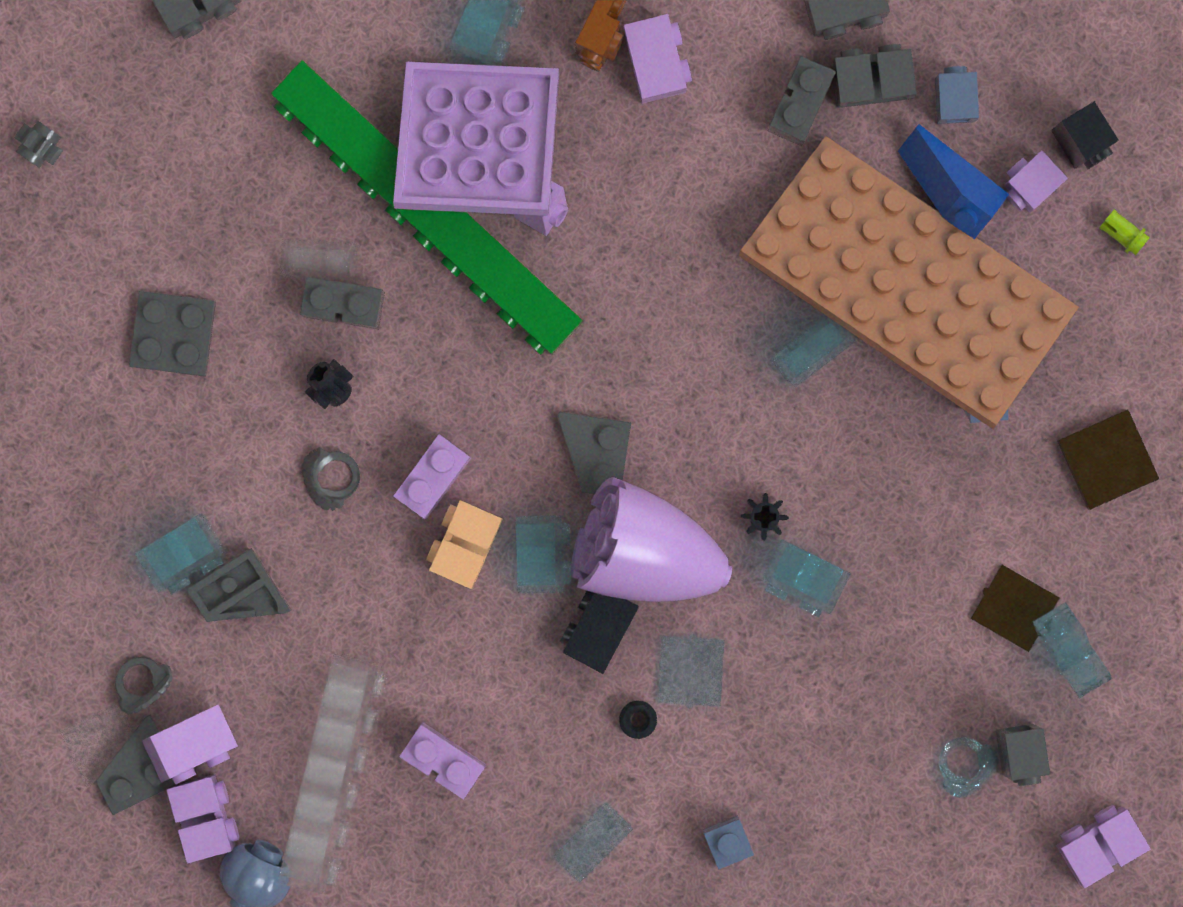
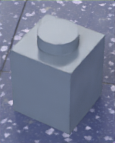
M965 66L944 68V73L938 74L935 78L937 124L976 122L979 118L977 72H967V67Z
M738 815L703 829L718 870L754 855Z

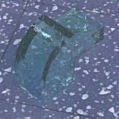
M1066 602L1033 621L1042 645L1059 673L1065 677L1079 699L1112 679L1110 672L1090 645L1085 629Z

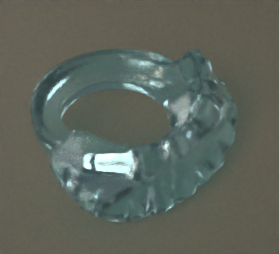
M960 737L948 742L939 755V769L944 777L943 788L947 789L946 792H950L949 794L954 797L964 798L974 794L976 790H980L983 784L985 785L987 780H990L992 774L997 770L996 765H998L999 759L998 756H995L997 752L993 750V746L988 744L982 745L968 737ZM967 746L975 751L980 767L976 776L971 779H965L953 774L949 770L947 757L953 748Z

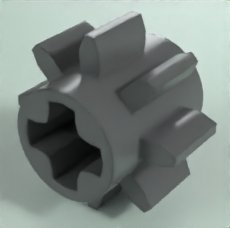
M39 121L36 122L33 128L24 123L14 137L21 143L16 152L38 168L41 167L45 160L54 165L63 150L56 146L61 136Z

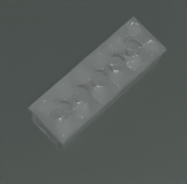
M337 653L332 657L278 879L279 884L323 894L329 885L334 886L335 882L338 881L343 861L336 858L338 847L344 848V845L347 844L352 822L345 821L347 810L352 811L353 807H356L361 785L354 782L357 772L362 773V770H365L370 748L363 745L366 734L371 735V733H374L379 710L372 708L375 696L380 697L383 695L388 673L381 672L383 663L343 653Z

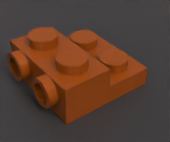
M596 0L575 42L576 54L581 57L579 60L581 64L599 72L607 59L614 61L623 43L622 38L624 35L620 33V21H618V18L627 0Z

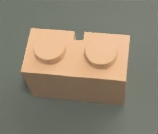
M461 500L457 507L450 504L442 522V526L447 528L446 534L442 542L434 540L426 561L432 563L429 571L473 589L503 519Z

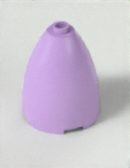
M614 477L605 480L598 488L591 500V505L596 506V508L589 514L585 528H580L573 550L571 577L579 580L577 588L627 600L663 602L698 598L716 593L721 587L727 586L732 574V567L728 565L727 556L715 540L684 512L664 499Z

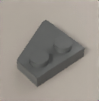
M559 412L558 419L582 493L596 494L602 483L611 477L623 481L631 422Z
M252 548L187 589L206 622L286 614L291 611L288 603Z
M151 714L143 719L96 780L112 815L176 785L172 778L164 782L160 781L142 740L159 733Z

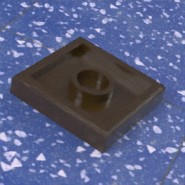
M1129 409L1057 440L1088 510L1159 479Z

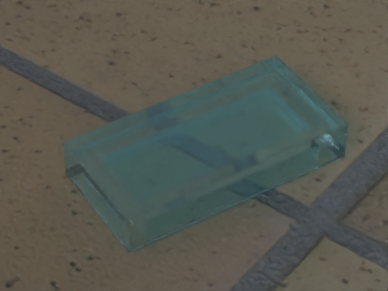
M606 801L553 854V857L581 883L633 830V827Z

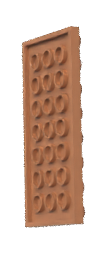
M827 136L824 137L739 253L742 259L993 430L1079 308L1073 302L978 238L973 239L953 226L938 211Z

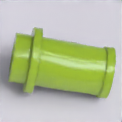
M1115 209L1099 227L1100 230H1103L1126 248L1124 252L1127 254L1130 251L1137 255L1150 238L1144 233L1146 231L1145 228L1142 230L1138 229Z

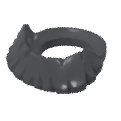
M320 447L317 450L314 449L313 452H310L304 458L302 465L304 484L308 486L307 491L310 492V497L314 498L315 504L321 506L324 510L331 508L333 511L336 508H342L344 500L356 491L360 482V471L355 460L346 453L339 451L326 452ZM331 461L344 462L351 470V483L342 491L323 489L319 484L318 473Z
M146 657L133 658L124 663L115 679V688L120 697L118 704L121 711L126 714L138 713L157 701L166 692V688L170 686L173 680L170 666L165 664L159 665L154 660ZM137 665L148 667L152 673L153 689L143 697L129 693L124 687L126 672Z

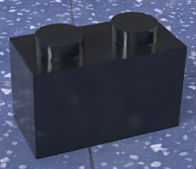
M1095 101L1062 120L1051 130L1074 169L1084 164L1088 170L1113 154L1110 147L1119 141Z
M586 591L578 606L579 609L584 611L578 624L576 625L570 621L559 642L566 645L562 653L604 674L639 605L627 599Z

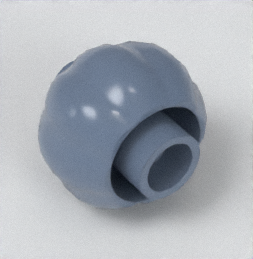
M258 839L254 844L243 843L234 847L231 852L226 853L220 866V880L224 890L231 897L229 904L232 907H272L285 898L290 889L291 875L287 862L282 859L283 851L269 842Z

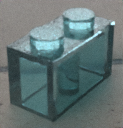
M468 0L449 46L450 53L478 65L494 66L496 62L502 64L511 44L505 41L510 27L517 29L525 7L520 6L521 0Z
M825 316L775 354L770 361L793 390L855 343L856 340L848 330Z
M199 514L136 552L135 555L157 592L162 593L168 590L173 595L190 585L191 582L188 577L201 570L206 575L223 565L224 563L220 557L227 554L228 551L206 515Z
M562 515L516 517L518 593L564 592V584H571V561H563V546H570V523H562Z
M780 539L760 581L767 583L764 591L784 601L789 594L802 601L799 606L800 609L819 618L822 611L831 615L851 573Z

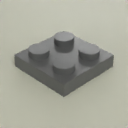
M139 291L129 367L206 377L216 301Z

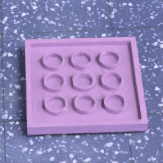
M406 62L393 201L394 208L549 216L559 69Z

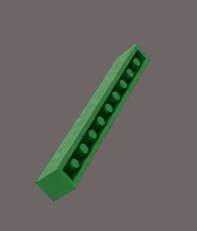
M303 60L271 92L272 96L278 101L273 107L287 121L291 122L295 117L305 126L301 133L315 147L318 148L323 143L333 152L329 159L343 173L346 174L351 169L361 178L357 185L370 198L374 200L379 195L389 204L385 211L398 224L402 225L407 221L417 230L413 237L426 250L430 251L435 247L445 257L441 263L454 276L458 277L463 273L473 283L468 288L482 302L486 303L491 299L501 309L496 314L510 328L514 329L518 324L529 335L524 340L538 354L542 355L546 350L552 356L583 323V320L467 212L395 209L393 201L398 148Z

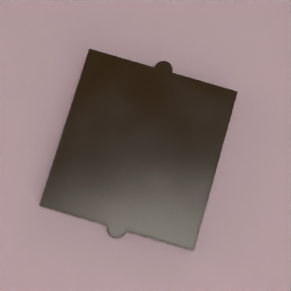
M1002 564L989 587L982 590L984 596L970 619L1029 652L1041 630L1048 627L1047 620L1060 597Z

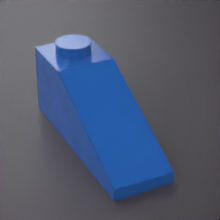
M920 124L917 125L898 150V153L942 217L973 239L978 236L993 218L1009 195V193Z

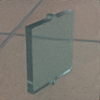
M691 634L689 638L662 636L658 703L685 704L689 709L693 705L721 707L725 640L697 638L695 634Z

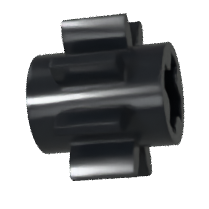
M335 359L330 364L327 362L317 363L307 374V383L311 387L305 393L323 409H326L329 404L333 407L340 406L351 395L352 387L348 382L354 376Z
M763 493L762 503L756 504L752 499H748V505L752 508L750 514L744 513L740 515V518L750 520L751 526L747 528L746 533L750 534L757 529L761 531L760 537L762 541L766 540L767 531L773 530L775 534L781 535V529L777 526L779 520L789 519V516L779 514L778 508L782 505L783 501L779 500L774 504L768 503L767 493ZM762 506H768V512L775 515L774 521L767 523V528H761V522L754 520V514L761 512Z

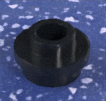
M640 700L632 701L621 710L619 724L627 736L634 739H642L649 736L655 730L657 714L654 708L647 702ZM636 712L644 714L646 718L645 723L640 727H636L631 723V716Z

